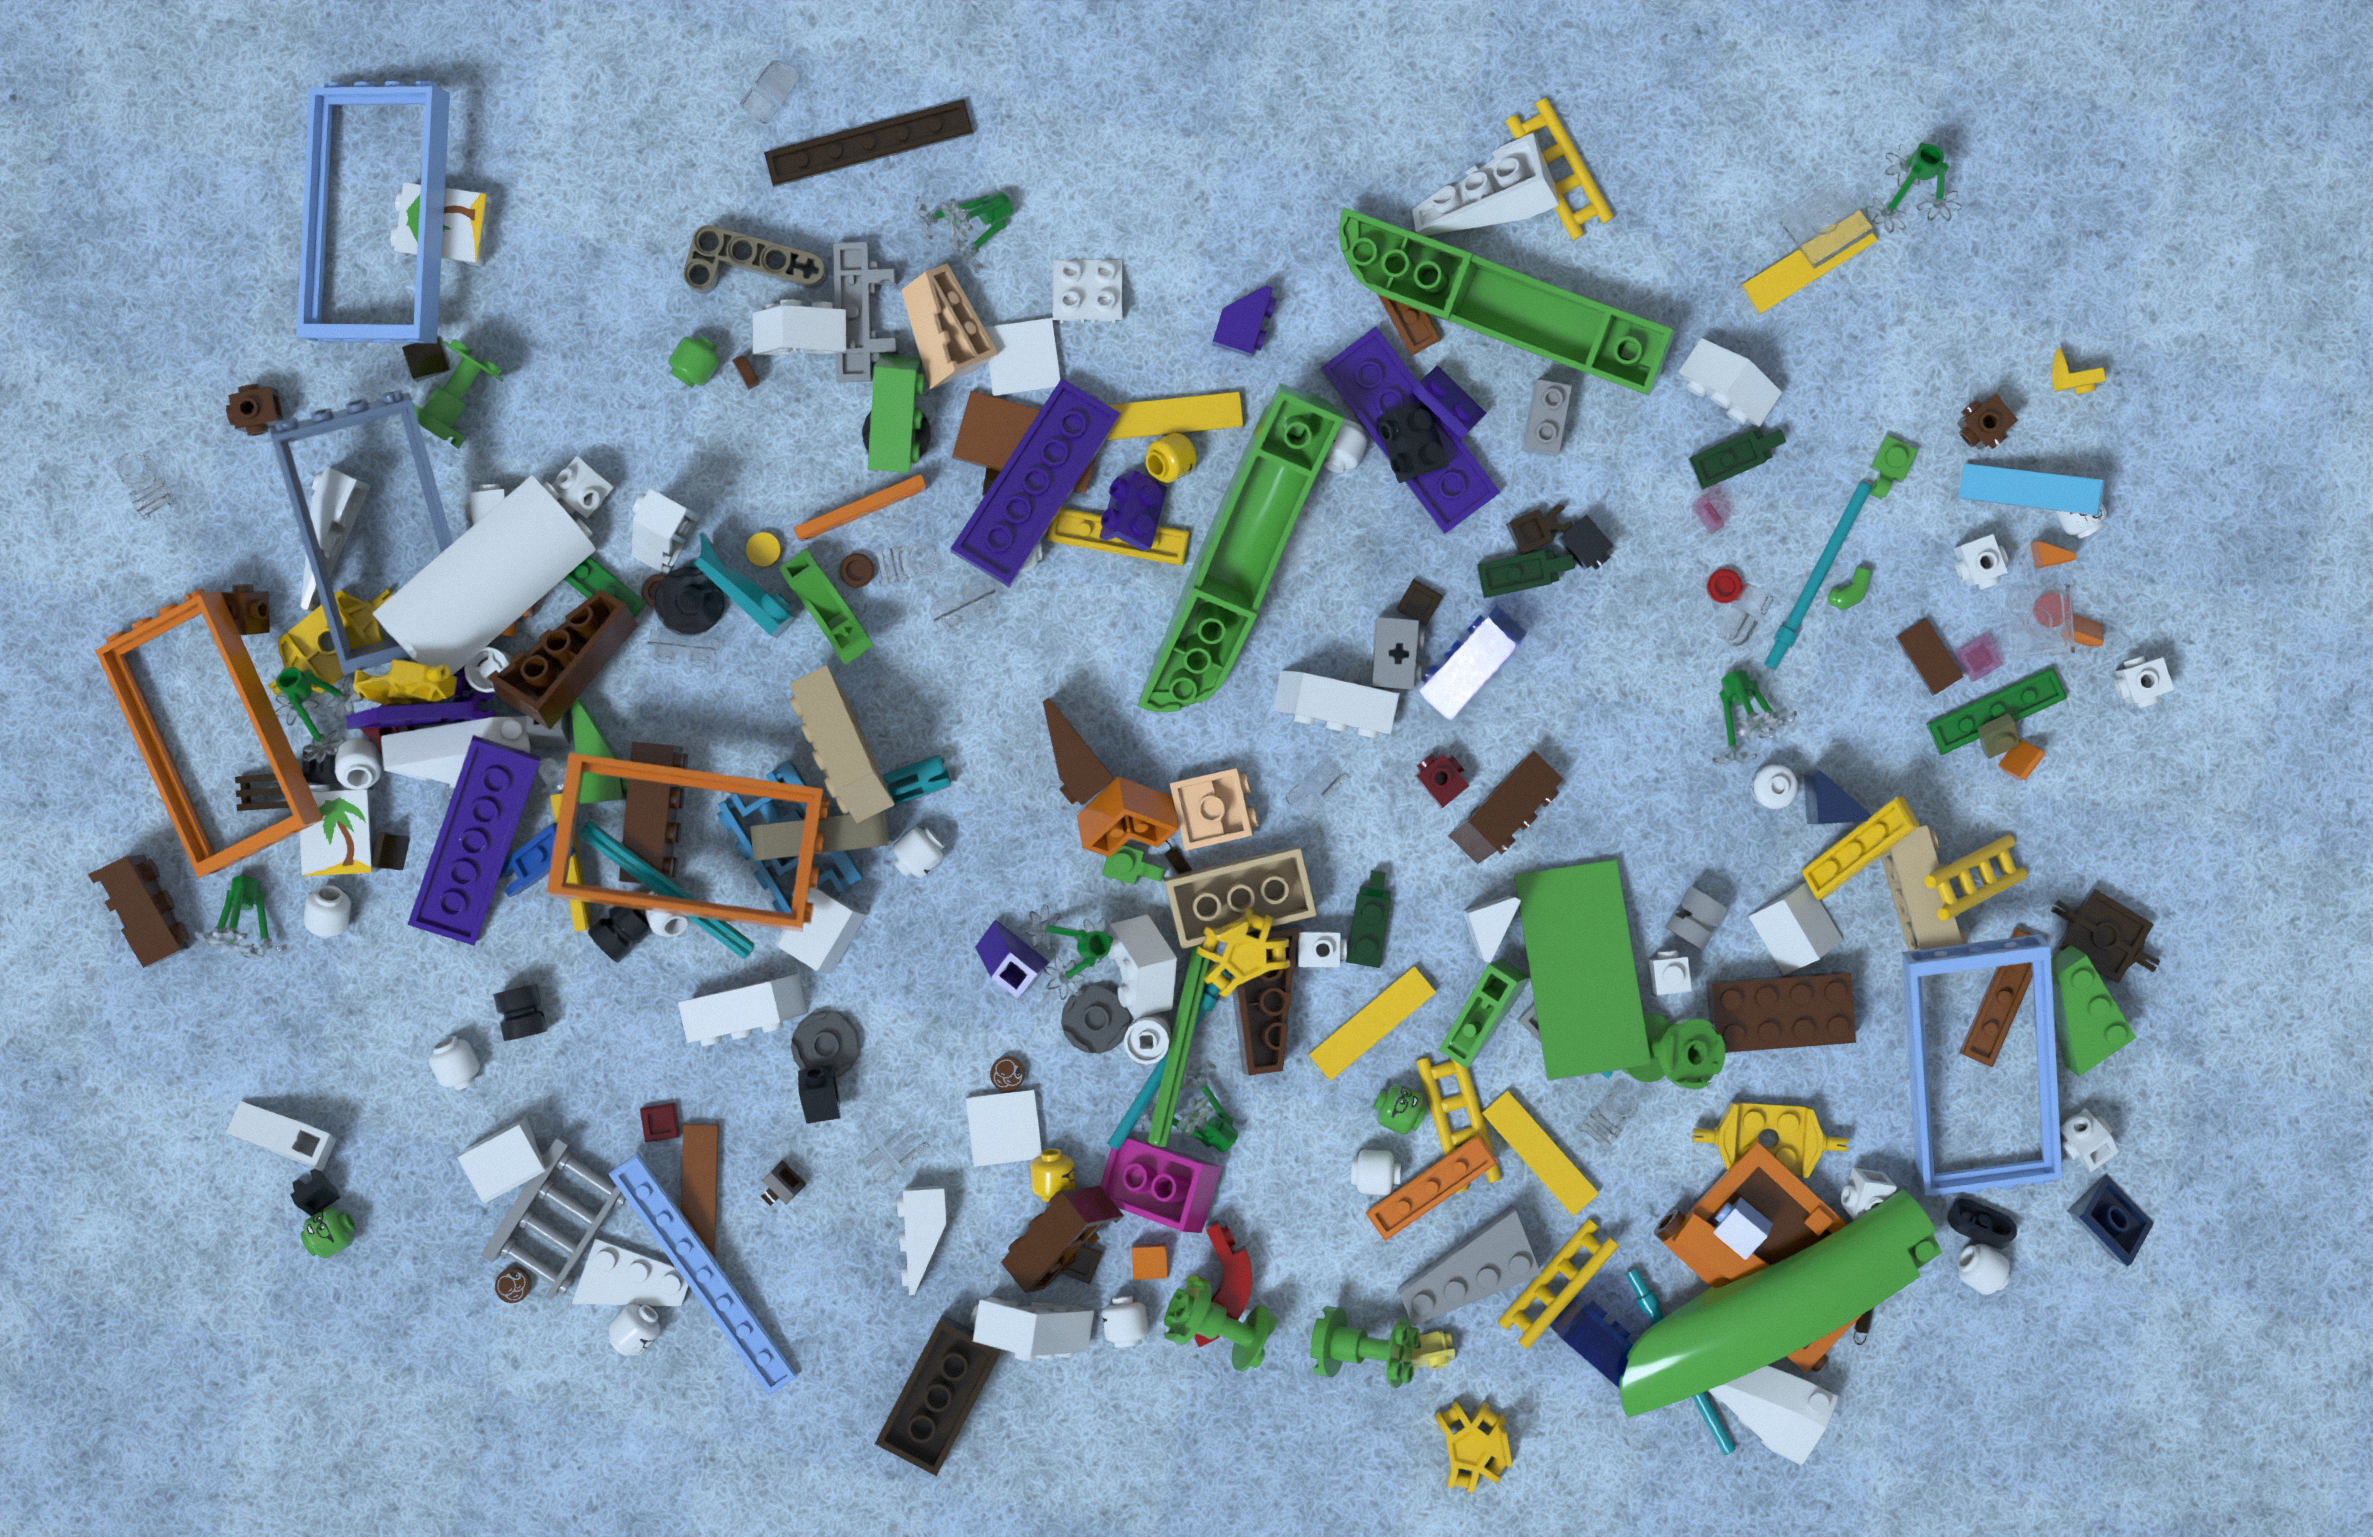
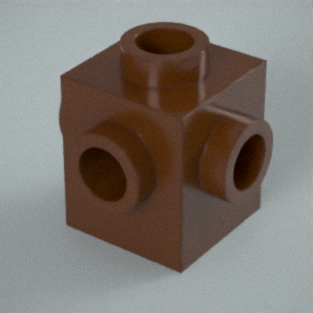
M259 384L238 387L239 393L228 395L230 404L226 405V413L229 423L235 425V429L247 432L248 436L266 434L269 432L268 427L276 426V422L284 420L278 390L270 386L259 388Z
M1994 394L1982 403L1976 399L1964 408L1961 413L1965 417L1957 425L1962 429L1959 431L1960 436L1970 447L1976 446L1980 450L1989 445L1993 449L2008 437L2005 431L2017 422L2018 419L1999 396ZM1983 420L1986 422L1987 428L1984 426Z
M253 584L232 585V591L221 592L240 635L270 633L268 591H254Z

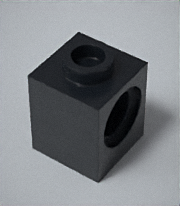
M1587 514L1557 539L1568 553L1573 555L1574 560L1583 570L1588 569L1590 566L1595 570L1598 569L1611 557L1607 551L1614 546Z
M833 1065L813 1066L808 1069L798 1070V1093L806 1124L841 1118L840 1095Z

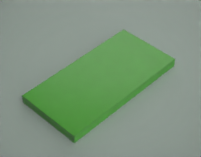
M1617 860L1514 875L1517 899L1521 900L1519 912L1547 1081L1650 1066L1651 1059Z

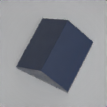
M1808 770L1804 774L1807 824L1868 821L1872 816L1821 770Z
M2106 1174L2067 1211L2115 1261L2125 1266L2133 1263L2154 1224Z

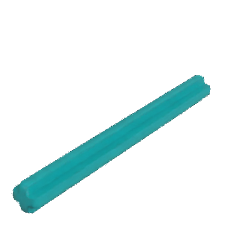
M588 821L581 828L579 836L657 895L696 900L592 821ZM686 916L743 959H746L755 948V944L725 921Z

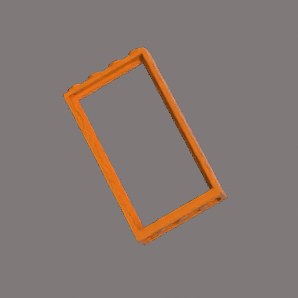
M204 589L196 590L184 596L186 602L181 605L173 603L159 609L158 613L160 616L153 620L152 617H147L133 623V630L128 633L121 631L106 638L107 644L95 650L197 878L222 871L324 820L221 591L206 593ZM200 614L204 616L293 813V816L217 854L212 847L126 656V653Z
M569 753L546 892L549 897L803 932L804 923L811 924L814 903L808 902L809 889H816L819 868H813L815 854H822L824 834L818 833L820 819L827 820L829 799L823 798L824 792L822 788ZM584 772L806 803L807 808L791 914L568 883V869Z

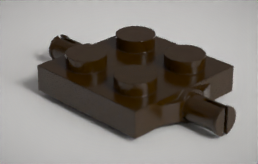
M2094 888L2090 889L2083 903L2076 909H2073L2059 899L2054 903L2057 907H2052L2051 912L2068 921L2066 931L2056 948L2062 951L2072 945L2087 955L2098 973L2115 983L2120 982L2126 970L2135 962L2150 970V972L2156 970L2157 967L2154 965H2159L2160 960L2143 951L2145 938L2154 925L2150 921Z

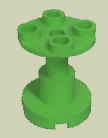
M453 339L450 344L446 341L443 344L461 355L463 359L443 389L436 386L422 408L414 403L413 405L420 426L444 441L448 440L450 436L453 437L450 444L459 449L467 437L452 427L467 405L461 401L481 369L501 382L504 379L499 376L502 371L501 368L483 358L481 363L469 357L473 350Z
M1644 1013L1643 1017L1651 1065L1622 1070L1625 1074H1629L1642 1082H1655L1666 1076L1667 1079L1678 1087L1702 1089L1711 1083L1708 1081L1712 1079L1714 1074H1719L1725 1061V1044L1721 1035L1716 1034L1715 1030L1711 1027L1713 1025L1706 1020L1684 1018L1672 1025L1659 1014Z
M1195 1274L1188 1276L1184 1280L1188 1284L1185 1290L1180 1288L1176 1290L1167 1308L1164 1325L1170 1327V1330L1164 1333L1165 1338L1179 1345H1184L1196 1333L1209 1339H1214L1219 1335L1234 1342L1231 1360L1235 1370L1242 1372L1250 1366L1258 1368L1265 1356L1263 1347L1268 1336L1272 1334L1276 1327L1277 1317L1272 1315L1269 1308L1264 1305H1259L1253 1309L1243 1323L1226 1316V1308L1211 1301L1212 1288L1210 1282Z
M1325 1306L1321 1310L1324 1312L1325 1317L1324 1319L1317 1318L1310 1346L1311 1358L1317 1359V1364L1315 1367H1312L1316 1375L1334 1377L1340 1370L1343 1362L1361 1364L1365 1358L1386 1361V1375L1388 1383L1392 1388H1399L1402 1383L1409 1384L1412 1381L1414 1375V1364L1411 1363L1413 1349L1418 1346L1420 1334L1418 1328L1411 1326L1408 1318H1400L1394 1325L1390 1339L1384 1340L1368 1337L1365 1329L1348 1327V1319L1343 1308Z

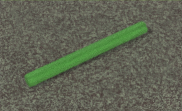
M1202 944L1192 948L1148 1136V1143L1158 1147H1166L1168 1145L1204 991L1205 981L1203 977L1208 972L1211 961L1196 953L1198 946H1203Z

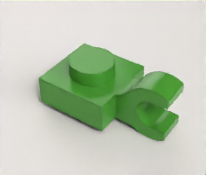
M1886 435L1870 466L1871 469L1879 473L1869 494L1882 500L1883 497L1887 496L1893 479L1903 482L1918 450Z
M1123 845L1111 857L1106 858L1102 875L1135 885L1138 875L1162 882L1165 868L1142 862L1145 851Z

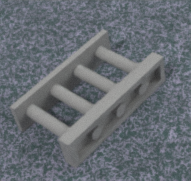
M563 1135L555 1139L542 1159L546 1171L527 1182L481 1253V1256L491 1262H494L499 1256L504 1258L508 1256L552 1284L545 1295L549 1300H552L558 1293L563 1296L575 1279L570 1276V1273L613 1207L616 1206L620 1209L626 1201L625 1196L615 1184L572 1157L573 1153L569 1151V1148L573 1142ZM556 1168L561 1171L566 1169L609 1197L598 1215L553 1186L554 1182L550 1180V1177ZM537 1197L542 1200L547 1198L590 1226L579 1244L534 1215L535 1211L531 1207ZM518 1227L523 1229L528 1227L571 1255L560 1273L515 1244L516 1240L512 1236Z

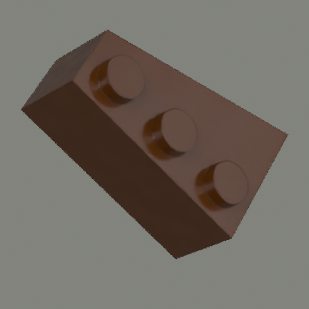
M1533 750L1501 780L1479 806L1477 805L1470 812L1471 815L1462 825L1454 829L1448 836L1477 865L1496 851L1502 855L1515 842L1516 839L1512 837L1514 832L1519 827L1524 831L1537 818V815L1534 813L1540 804L1546 807L1559 794L1556 787L1563 778Z
M145 855L125 856L88 874L93 884L100 881L109 895L110 899L106 900L105 904L110 912L116 909L124 926L121 931L143 968L158 964L189 949L186 942L189 940L188 931L181 921H176L171 911L175 908L173 899L167 890L162 891L156 879L160 877V873L152 859L147 860Z
M1100 1185L1057 1192L1049 1200L1050 1206L1047 1210L1031 1220L1028 1225L1030 1229L1026 1234L1010 1244L1008 1247L1009 1253L1001 1263L1025 1293L1043 1290L1076 1261L1074 1254L1083 1244L1088 1241L1093 1245L1100 1239L1097 1232L1107 1222L1114 1221L1117 1223L1124 1217L1123 1213Z

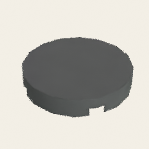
M1089 985L1079 988L1068 998L1062 1009L1061 1024L1064 1035L1074 1047L1085 1053L1099 1054L1112 1050L1123 1041L1129 1027L1130 1014L1128 1008L1121 1005L1118 992L1107 986Z
M821 1011L810 1014L798 1024L793 1033L791 1051L795 1063L801 1070L813 1066L833 1065L835 1078H838L849 1071L859 1057L860 1039L858 1031L848 1018L837 1012Z

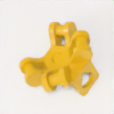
M1246 907L1240 919L1218 929L1205 927L1203 932L1206 935L1203 946H1198L1196 953L1218 962L1208 970L1203 980L1207 984L1212 982L1219 988L1218 994L1223 998L1228 996L1238 985L1265 972L1290 967V959H1286L1285 947L1289 946V938L1267 939L1273 920L1272 916L1267 914L1264 917L1253 914V909ZM1248 927L1259 930L1258 938L1246 935ZM1219 941L1227 943L1223 955L1216 952ZM1266 949H1272V959L1266 960ZM1225 968L1233 975L1230 979L1222 973Z
M1458 1401L1452 1403L1453 1408L1442 1415L1440 1412L1434 1414L1436 1421L1445 1434L1450 1461L1446 1487L1453 1489L1454 1486L1466 1488V1492L1474 1493L1479 1473L1498 1484L1502 1479L1500 1474L1506 1466H1512L1514 1462L1511 1458L1507 1432L1504 1428L1507 1417L1501 1413L1498 1415L1489 1410L1490 1405L1484 1401L1474 1412L1471 1421H1469ZM1461 1420L1464 1427L1453 1434L1449 1426ZM1481 1422L1489 1426L1487 1434L1477 1428ZM1491 1456H1493L1494 1460L1489 1467L1485 1466ZM1460 1468L1464 1470H1469L1470 1472L1469 1474L1460 1473L1458 1471Z

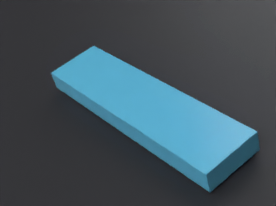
M1964 463L1959 498L2099 516L2105 481Z

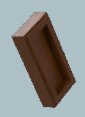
M1927 618L1895 637L1932 695H1936L1963 678L1962 673Z

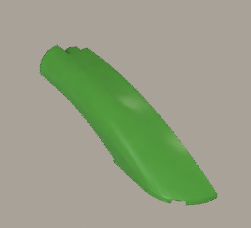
M1343 207L1339 224L1341 251L1353 275L1376 294L1649 396L1654 390L1675 334L1672 328L1607 306L1491 262L1473 253Z
M1278 384L1267 409H1264L1206 534L1153 662L1137 707L1156 712L1181 711L1182 707L1197 702L1202 703L1207 700L1225 682L1258 615L1259 607L1300 510L1344 420L1343 413L1332 403L1310 392L1307 395L1284 384Z
M1902 1189L1818 1243L1752 1275L1716 1289L1712 1286L1646 1330L1634 1343L1627 1355L1629 1361L1624 1376H1620L1619 1382L1620 1400L1626 1416L1629 1418L1670 1405L1756 1371L1828 1335L1888 1299L1921 1277L1917 1269L1942 1253L1933 1234L1936 1229L1919 1203Z

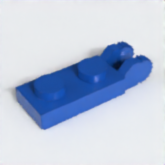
M558 823L548 826L508 857L509 860L503 864L499 878L511 876L513 873H516L518 877L517 880L505 888L508 897L522 893L550 873ZM573 845L571 856L577 853Z

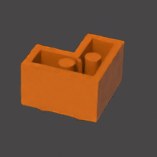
M1119 776L1077 815L1082 848L1107 857H1111L1130 838L1159 848L1179 829L1174 801L1171 795Z

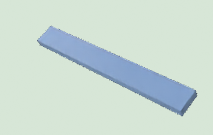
M639 1152L609 1171V1176L768 1396L797 1378L798 1374Z

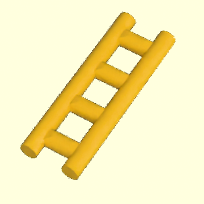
M1546 97L1535 103L1539 111L1538 115L1521 123L1516 114L1505 120V123L1515 140L1534 133L1546 125L1549 128L1556 144L1542 151L1546 164L1564 155L1574 172L1557 183L1554 181L1559 206L1554 207L1571 239L1575 241L1585 235L1580 227L1581 224L1597 215L1602 224L1615 217ZM1581 185L1591 203L1572 213L1563 195Z
M2005 835L1925 876V885L1928 888L1937 887L1944 906L1937 911V916L1941 921H1947L2027 878L2026 869L2023 867L2015 868L2008 849L2015 845V840L2011 835ZM1994 856H1996L2003 876L1997 879L1989 861ZM1975 866L1983 882V886L1976 889L1969 869ZM1954 877H1957L1964 894L1959 899H1956L1949 881Z
M1429 1057L1416 1060L1444 1157L1453 1152L1457 1145L1466 1143L1477 1134H1480L1494 1154L1469 1069H1466L1453 1059L1436 1066H1431ZM1456 1074L1461 1094L1441 1099L1436 1080ZM1466 1107L1471 1127L1451 1132L1446 1113ZM1497 1164L1485 1172L1488 1183L1502 1179ZM1468 1185L1464 1186L1456 1193L1468 1190Z
M1589 1218L1541 1271L1542 1275L1536 1277L1497 1321L1506 1330L1513 1324L1517 1325L1524 1332L1518 1342L1526 1350L1534 1344L1620 1247L1610 1237L1603 1245L1593 1237L1592 1234L1599 1227ZM1584 1246L1593 1256L1579 1271L1569 1260ZM1561 1272L1570 1282L1556 1297L1546 1286ZM1538 1298L1547 1308L1533 1323L1523 1312Z

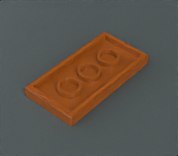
M970 391L952 459L1001 472L1040 410ZM1096 456L1073 492L1086 495Z

